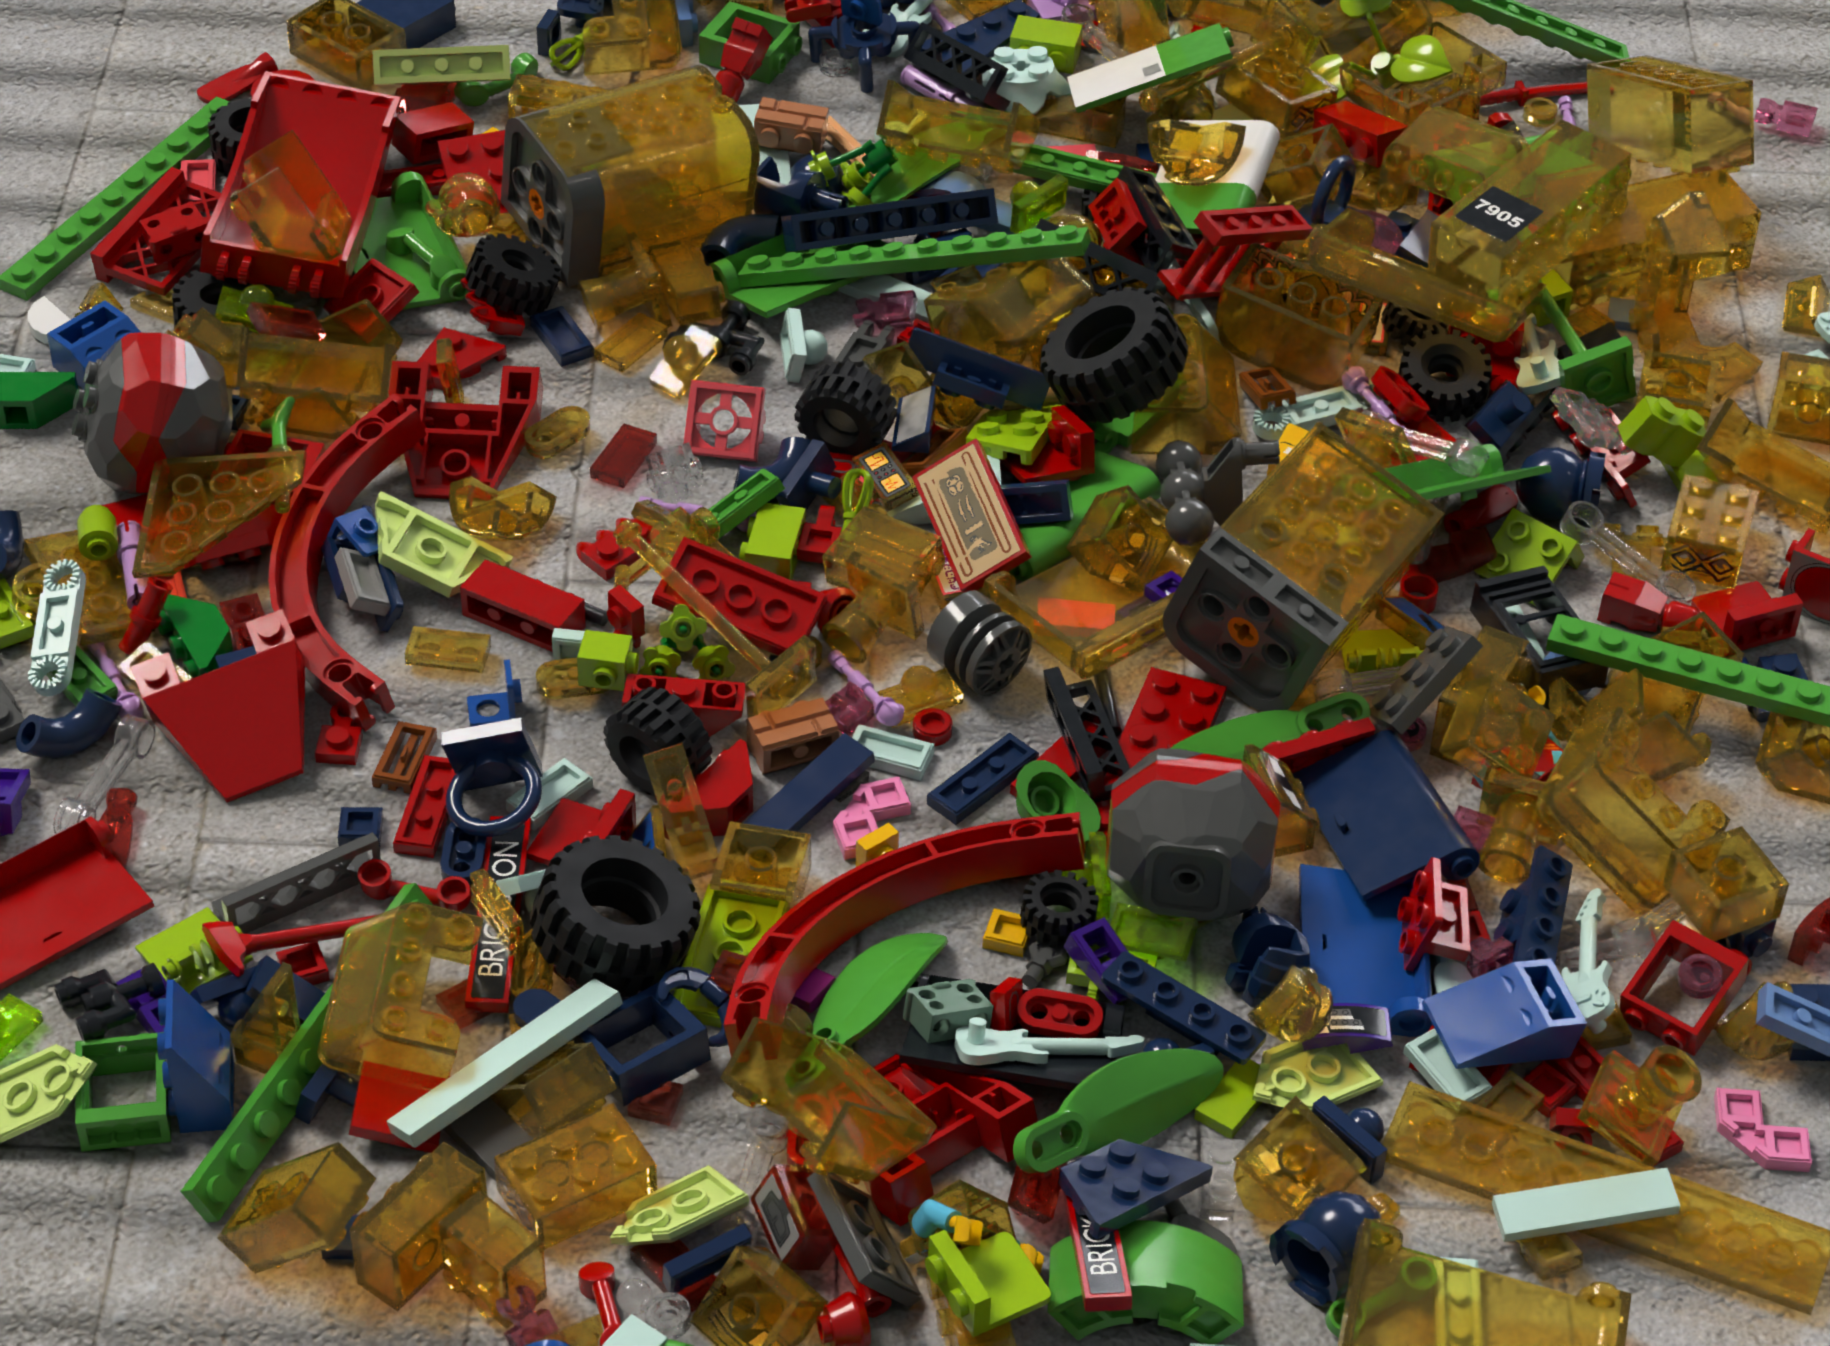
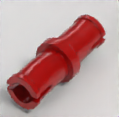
M150 577L148 579L139 604L133 606L130 611L131 621L123 639L118 645L121 651L134 657H141L143 655L152 630L158 628L162 620L160 613L168 595L173 589L170 583L157 577Z

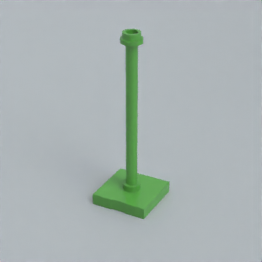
M1516 237L1503 242L1500 247L1502 259L1508 264H1514L1573 354L1570 357L1559 360L1558 366L1562 402L1575 419L1637 396L1635 376L1633 374V347L1628 337L1623 336L1587 350L1526 258L1527 246Z

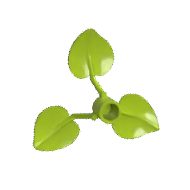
M1340 0V7L1348 17L1356 19L1366 15L1380 52L1373 56L1371 70L1354 62L1345 64L1338 54L1326 55L1318 59L1310 66L1304 76L1301 86L1302 104L1305 108H1310L1318 105L1324 97L1329 99L1331 103L1324 100L1320 105L1324 103L1328 105L1344 99L1351 93L1356 82L1355 74L1351 69L1368 76L1371 81L1377 78L1381 86L1386 89L1395 88L1401 83L1416 84L1435 80L1452 73L1453 69L1441 43L1430 35H1419L1407 40L1402 45L1400 54L1393 55L1386 50L1372 13H1380L1387 10L1393 0Z

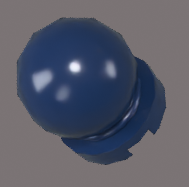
M1559 447L1541 448L1528 456L1520 469L1550 465L1552 472L1516 480V492L1521 504L1531 515L1547 521L1564 520L1576 513V516L1581 515L1580 525L1595 527L1601 492L1598 490L1601 487L1606 453L1590 452L1589 461H1582L1574 452Z
M1335 1191L1315 1198L1301 1213L1299 1220H1289L1270 1236L1269 1249L1275 1266L1282 1261L1286 1270L1294 1278L1288 1285L1305 1300L1318 1306H1323L1327 1301H1336L1348 1291L1350 1281L1364 1276L1376 1266L1383 1255L1387 1232L1379 1211L1361 1195Z

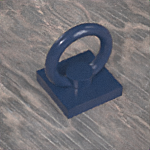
M1341 155L1331 162L1319 182L1316 193L1298 211L1313 228L1306 240L1284 242L1342 263L1343 256L1354 252L1375 226L1376 216L1347 206L1354 187L1356 174L1355 163L1350 156ZM1341 174V181L1335 200L1328 199L1334 183Z
M522 718L441 732L442 747L456 774L451 780L446 793V809L452 822L465 833L478 837L504 835L523 825L533 815L539 805L542 795L540 777H543L542 762ZM524 780L526 786L524 798L520 805L507 816L496 820L482 821L469 816L465 812L462 805L464 791Z

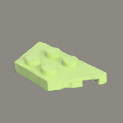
M382 491L378 494L375 502V514L378 524L379 564L448 598L460 593V586L485 559L509 568L513 559L512 555Z

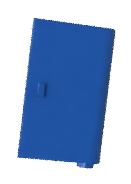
M1300 864V932L1306 937L1310 949V972L1306 988L1301 996V1006L1326 1003L1375 1005L1388 1008L1392 1035L1417 1037L1429 1031L1432 1022L1422 1002L1425 998L1432 996L1430 954L1424 953L1412 972L1404 970L1403 953L1399 952L1402 921H1398L1397 918L1398 907L1401 899L1404 896L1408 897L1412 891L1415 877L1364 901L1345 870ZM1323 940H1324V942H1325V949H1324V950H1323Z

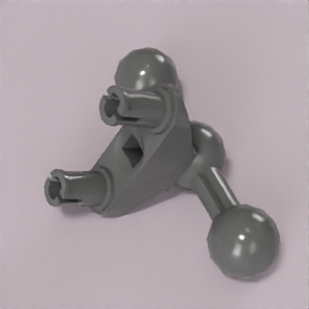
M1234 437L1224 445L1207 467H1202L1201 453L1191 443L1181 440L1167 443L1159 451L1155 466L1157 474L1163 480L1160 496L1162 503L1168 509L1165 527L1169 536L1182 546L1193 547L1200 545L1210 536L1214 520L1234 538L1265 524H1268L1281 534V527H1279L1281 525L1280 511L1246 513L1245 509H1243L1242 470H1245L1246 466L1280 464V457L1278 456L1280 455L1279 441L1244 443V439Z

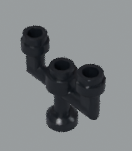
M731 300L721 310L720 314L723 321L720 325L711 326L684 319L676 331L668 334L662 349L668 358L678 360L687 353L690 348V339L695 336L702 338V352L711 359H718L725 356L732 345L738 346L730 356L729 368L735 374L742 376L750 372L757 362L756 355L765 340L762 337L733 331L734 329H741L747 324L750 319V312L743 303Z
M154 963L142 967L141 977L118 986L106 969L83 978L70 976L62 979L60 983L53 985L62 1009L69 1006L73 1008L83 1004L86 1012L82 1013V1016L75 1018L82 1041L102 1039L108 1030L133 1021L136 1018V1012L128 1000L145 993L154 999L166 994L163 981Z

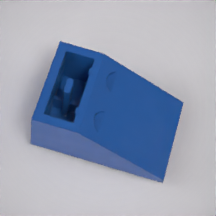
M104 300L47 333L53 368L59 372H75L78 386L85 389L84 374L88 362H96L116 341L126 334L141 331L126 314Z
M1552 958L1512 962L1425 998L1422 1002L1456 1069L1570 1058L1587 1025L1584 1016Z
M174 979L167 980L166 998L158 1000L160 1025H165L164 1033L157 1034V1050L159 1060L167 1059V1061H163L162 1072L164 1088H172L168 1090L169 1115L177 1116L180 1133L226 1130L234 1119L235 1058L231 1034Z

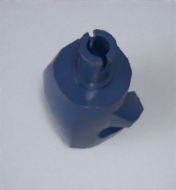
M772 157L766 158L759 165L751 181L750 197L755 214L789 216L847 208L849 206L847 196L826 190L825 176L822 172L814 170L798 171L788 185L780 183L777 164Z
M1258 906L1244 912L1242 922L1235 930L1231 943L1237 962L1229 965L1225 981L1234 991L1243 992L1242 999L1252 1008L1271 1014L1288 1010L1300 1000L1308 982L1310 972L1308 941L1289 921L1273 913H1268L1264 907H1261L1260 913Z

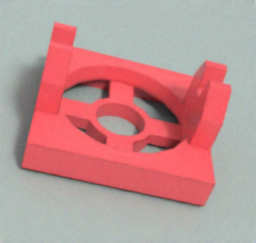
M691 380L682 453L685 455L757 462L759 444L762 443L764 438L763 425L766 422L764 410L766 389L764 387ZM716 394H721L718 407L714 408L711 413L702 412V405L707 399ZM733 395L738 396L747 404L752 418L740 417L731 408ZM721 410L730 411L734 416L733 426L727 431L717 430L713 424L715 414ZM700 424L710 425L711 429L716 433L715 447L710 446L702 439L699 433ZM737 428L750 429L749 435L742 443L733 448H727L729 434L733 433Z

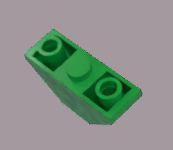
M0 372V429H38L73 409V401L78 389L76 373Z
M168 595L160 613L162 620L158 630L161 635L168 634V642L176 660L182 658L187 680L216 670L215 656L233 651L230 628L217 606L189 598Z

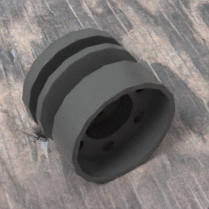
M975 590L964 592L951 600L940 611L927 637V652L930 657L947 671L955 673L962 683L968 684L969 688L975 693L983 696L995 694L1006 687L1019 674L1032 648V635L1029 628L1017 622L1012 615L1002 612L1000 606L983 593Z

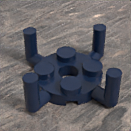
M882 12L883 22L880 26L846 15L837 19L836 15L832 20L831 26H819L809 29L810 58L813 63H821L824 60L822 40L832 39L842 58L852 59L858 57L860 88L863 93H870L874 90L872 56L885 57L889 55L898 35H908V45H910L920 24L917 21L897 22L891 12L890 15ZM869 29L867 32H860L859 30Z

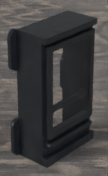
M1545 566L1475 582L1470 611L1489 638L1499 635L1491 640L1502 660L1497 662L1498 666L1504 665L1507 672L1510 673L1511 671L1506 665L1505 660L1511 655L1520 652L1519 648L1522 650V655L1513 658L1511 670L1514 671L1527 691L1535 685L1540 686L1546 694V699L1590 688L1607 687L1609 667L1568 656H1560L1543 661L1517 625H1525L1526 622L1545 618L1548 623L1553 625L1557 614L1580 619L1548 577L1549 571ZM1533 601L1540 612L1528 615L1518 614L1515 618H1512L1505 608ZM1509 637L1516 651L1504 656L1496 642ZM1507 640L1499 643L1503 652L1507 651L1504 648V644H1507L1508 647L1510 646ZM1488 643L1487 650L1493 656L1492 646Z

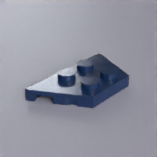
M1118 1139L1061 1167L1058 1184L1065 1195L1072 1199V1206L1078 1215H1087L1091 1222L1089 1232L1092 1237L1098 1240L1209 1183L1213 1166Z

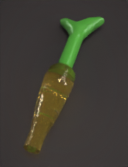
M290 396L277 407L272 417L263 421L260 425V429L263 432H272V447L266 452L265 465L268 481L275 499V510L281 514L287 513L290 510V495L296 468L294 452L287 446L286 427L295 404V399Z

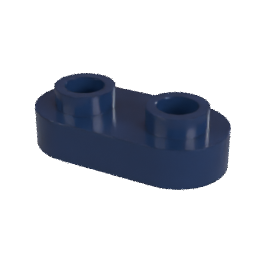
M451 822L446 829L440 861L442 879L450 876H459L467 880L470 887L479 883L482 878L487 837L467 834Z

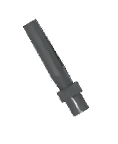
M1045 939L1043 944L1035 940L1029 946L1031 959L1026 965L1027 971L1022 977L1024 985L1029 988H1036L1039 982L1047 977L1053 968L1066 964L1069 954L1065 950L1063 942H1057V948L1049 947L1050 940Z

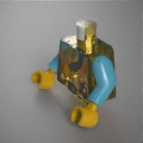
M960 1179L928 1200H925L912 1209L908 1215L912 1235L900 1242V1250L904 1259L910 1265H915L928 1257L929 1236L946 1230L959 1250L969 1246H980L982 1240L1001 1232H1008L1015 1238L1037 1272L1041 1273L1044 1256L1032 1245L1020 1244L1019 1240L1016 1239L1007 1202Z

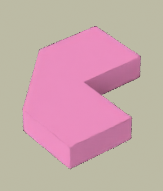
M899 776L860 784L854 792L853 799L845 810L840 811L833 820V833L844 860L856 858V841L878 829L877 821L911 814V803Z
M1716 1088L1714 1104L1717 1132L1764 1169L1797 1172L1810 1171L1812 1158L1808 1128L1764 1125L1761 1094L1758 1090Z

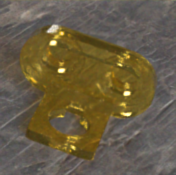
M1598 523V531L1590 534V544L1612 546L1611 577L1615 571L1649 582L1651 548H1666L1667 538L1659 533V526L1636 525L1635 533L1625 535V532H1621L1622 524ZM1628 547H1636L1635 554L1640 557L1642 562L1640 571L1635 575L1624 573L1620 566L1622 557L1628 553Z

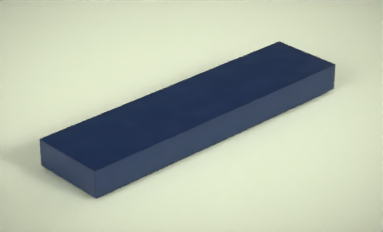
M843 733L732 833L734 842L764 862L875 762L874 752L846 733Z

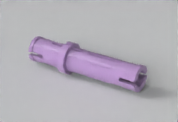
M914 65L906 66L901 73V83L943 106L944 111L951 115L958 114L967 120L986 111L984 105H980L966 97V93L959 88L952 89Z
M128 520V532H126L124 522L120 523L117 527L119 539L117 558L123 566L127 606L131 610L133 606L139 604L147 586L146 562L148 559V549L145 543L142 542L140 524L136 521Z

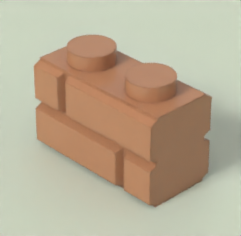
M762 97L754 120L753 145L811 155L810 151L812 150L814 153H821L827 136L829 108L785 100L777 101V99Z
M823 697L811 701L801 700L792 706L775 711H761L755 716L746 719L747 744L753 757L756 758V763L762 774L813 761L839 738L838 725L833 715L830 714Z

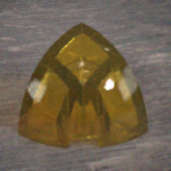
M1173 119L1149 122L1148 142L1151 156L1154 162L1160 163L1166 171L1164 177L1172 183L1183 186L1211 184L1222 178L1236 162L1244 142L1246 126L1228 122L1197 125Z
M472 476L450 483L449 491L450 510L456 525L471 536L495 542L521 540L531 533L542 529L553 512L557 496L531 481L497 491Z

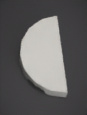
M45 296L35 301L28 310L29 330L34 338L44 344H49L48 332L71 320Z

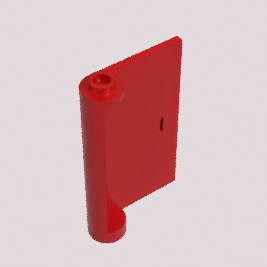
M90 816L0 864V990L155 907L153 900L113 856L110 843L114 842V838L103 820L97 822Z

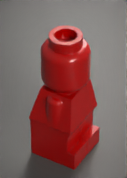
M735 17L731 26L732 32L726 43H724L720 65L723 70L717 73L710 88V94L712 95L710 103L714 106H722L715 98L716 94H720L728 105L736 104L744 89V80H748L762 65V61L773 39L764 26Z
M1614 571L1603 593L1597 620L1607 624L1614 621L1625 625L1631 630L1656 632L1658 626H1660L1662 633L1681 640H1688L1690 637L1697 639L1700 637L1706 617L1698 615V609L1678 601H1671L1667 604L1668 597L1649 582Z

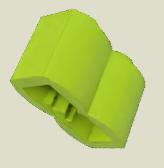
M1645 396L1617 426L1622 440L1627 447L1640 454L1654 456L1659 461L1673 467H1681L1709 437L1704 427L1705 421L1699 413L1692 409L1677 408L1663 397L1658 399L1653 396Z

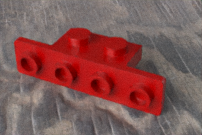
M1557 395L1551 397L1550 400L1555 409L1551 413V417L1562 432L1567 429L1572 435L1569 436V439L1580 455L1586 452L1589 457L1590 452L1606 453L1602 476L1605 475L1609 480L1605 484L1615 500L1619 501L1623 498L1630 508L1638 505L1629 485L1624 479L1651 461L1649 456L1640 454L1624 444L1617 427L1621 423L1620 419L1609 408L1590 422L1581 426Z
M288 502L143 540L142 542L145 543L148 549L147 564L151 576L158 577L172 573V569L175 568L183 570L201 565L202 571L225 565L224 558L238 555L239 560L242 561L262 555L260 548L273 545L276 529Z

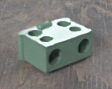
M973 979L944 981L932 985L909 988L906 993L903 1019L909 1021L927 1043L955 1039L956 1030L962 1026H969V1020L973 1017L985 1019L987 1021L986 1028L990 1029L993 1005L976 987V981Z

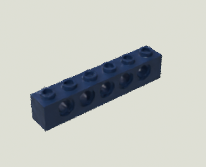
M994 188L781 216L785 250L790 252L998 223Z

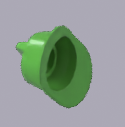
M1035 760L1023 766L1017 775L1016 806L1020 817L1028 818L1080 812L1085 842L1094 838L1100 828L1101 816L1097 805L1089 795L1056 764L1046 760Z

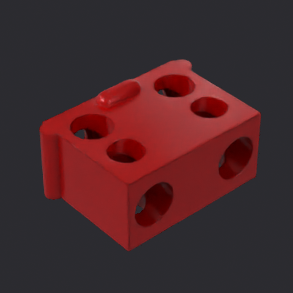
M192 201L139 220L144 242L152 252L154 263L161 264L202 248V240L195 241L194 238L203 237L209 219L203 218ZM151 225H158L157 227H154V228H151V227H150ZM169 249V252L161 253V250Z

